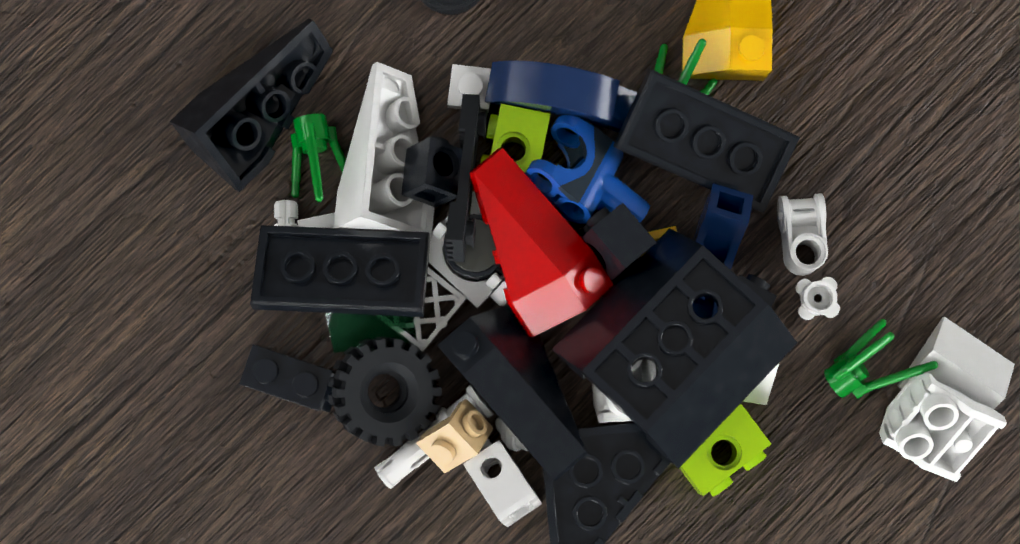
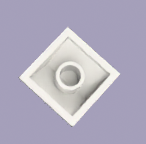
M942 317L909 368L936 361L938 367L925 373L931 374L936 381L961 392L972 400L995 409L1006 397L1015 364L946 317ZM910 378L900 381L897 386L902 389Z

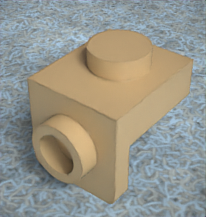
M464 399L458 403L450 417L423 432L416 444L446 473L478 455L491 434L493 427L467 399Z

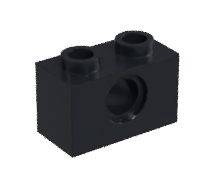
M621 203L611 212L605 206L586 222L587 225L577 232L592 249L611 281L634 264L656 243L624 203Z

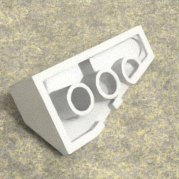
M379 62L374 63L371 68L339 183L333 228L429 232L431 240L434 207L401 195L406 150L419 143L416 127L420 124L412 75Z

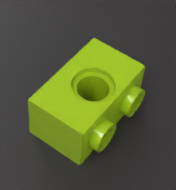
M501 103L499 115H490L486 138L493 139L491 154L508 143L515 142L520 144L525 150V155L522 159L516 161V164L525 173L532 161L542 160L551 113ZM483 154L481 163L490 155Z
M740 404L679 469L698 494L704 496L710 492L714 497L733 483L730 476L742 466L748 471L767 457L763 450L769 447L771 442L742 404ZM719 440L727 441L732 448L731 458L724 464H717L711 455L713 445Z

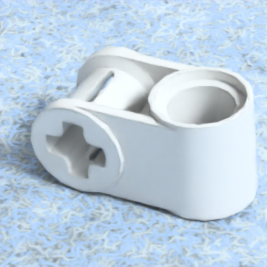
M822 193L814 194L813 198L788 199L787 196H779L777 216L781 232L784 264L795 275L805 276L811 274L822 266L828 257L824 196ZM798 245H806L812 249L815 256L813 264H804L799 261L796 256V247Z

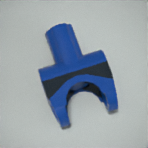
M572 115L559 116L551 127V134L567 159V168L559 164L554 165L546 160L537 159L531 162L525 174L558 212L571 222L584 224L592 217L596 209L600 211L606 206L611 212L621 203H624L636 219L641 222L649 211V203L614 176L623 160V151L613 146L615 142L583 119ZM563 128L571 129L576 134H571ZM537 173L544 175L548 179L541 178Z

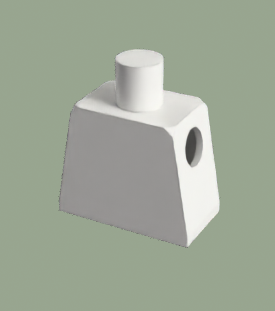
M487 439L479 454L463 464L499 521L506 527L511 526L542 505V502L500 440L492 444ZM499 464L501 467L500 474L490 478L487 474L489 468L492 465Z

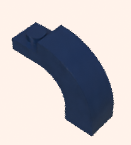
M509 60L492 62L485 102L500 107L502 103L551 114L572 115L619 133L637 92L620 86V80L595 72L551 63Z
M713 183L693 240L703 245L731 270L739 245L749 224L754 195ZM709 297L698 298L692 305L694 313L700 318H712L718 312L716 302Z

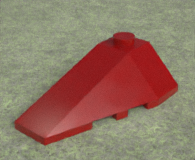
M498 148L469 173L483 222L489 225L496 247L495 250H492L495 263L501 264L507 288L503 289L506 301L529 337H534L586 311L614 285L592 249L503 148Z

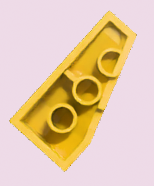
M696 0L682 38V71L698 41L705 39L706 46L690 79L715 78L719 80L764 81L772 71L773 27L771 0Z

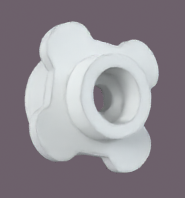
M824 277L821 281L814 282L808 279L800 280L796 285V292L800 295L801 306L798 308L799 316L805 320H811L814 316L825 315L827 318L835 317L840 311V306L837 304V282L831 277ZM816 294L821 296L820 302L814 300Z

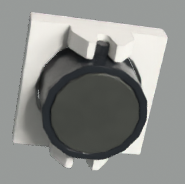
M473 191L469 221H473V218L476 219L474 248L471 245H466L465 262L447 261L445 241L447 216L432 232L428 262L478 309L501 285L505 278L501 264L495 263L492 250H495L496 247L489 225L483 222L476 195Z

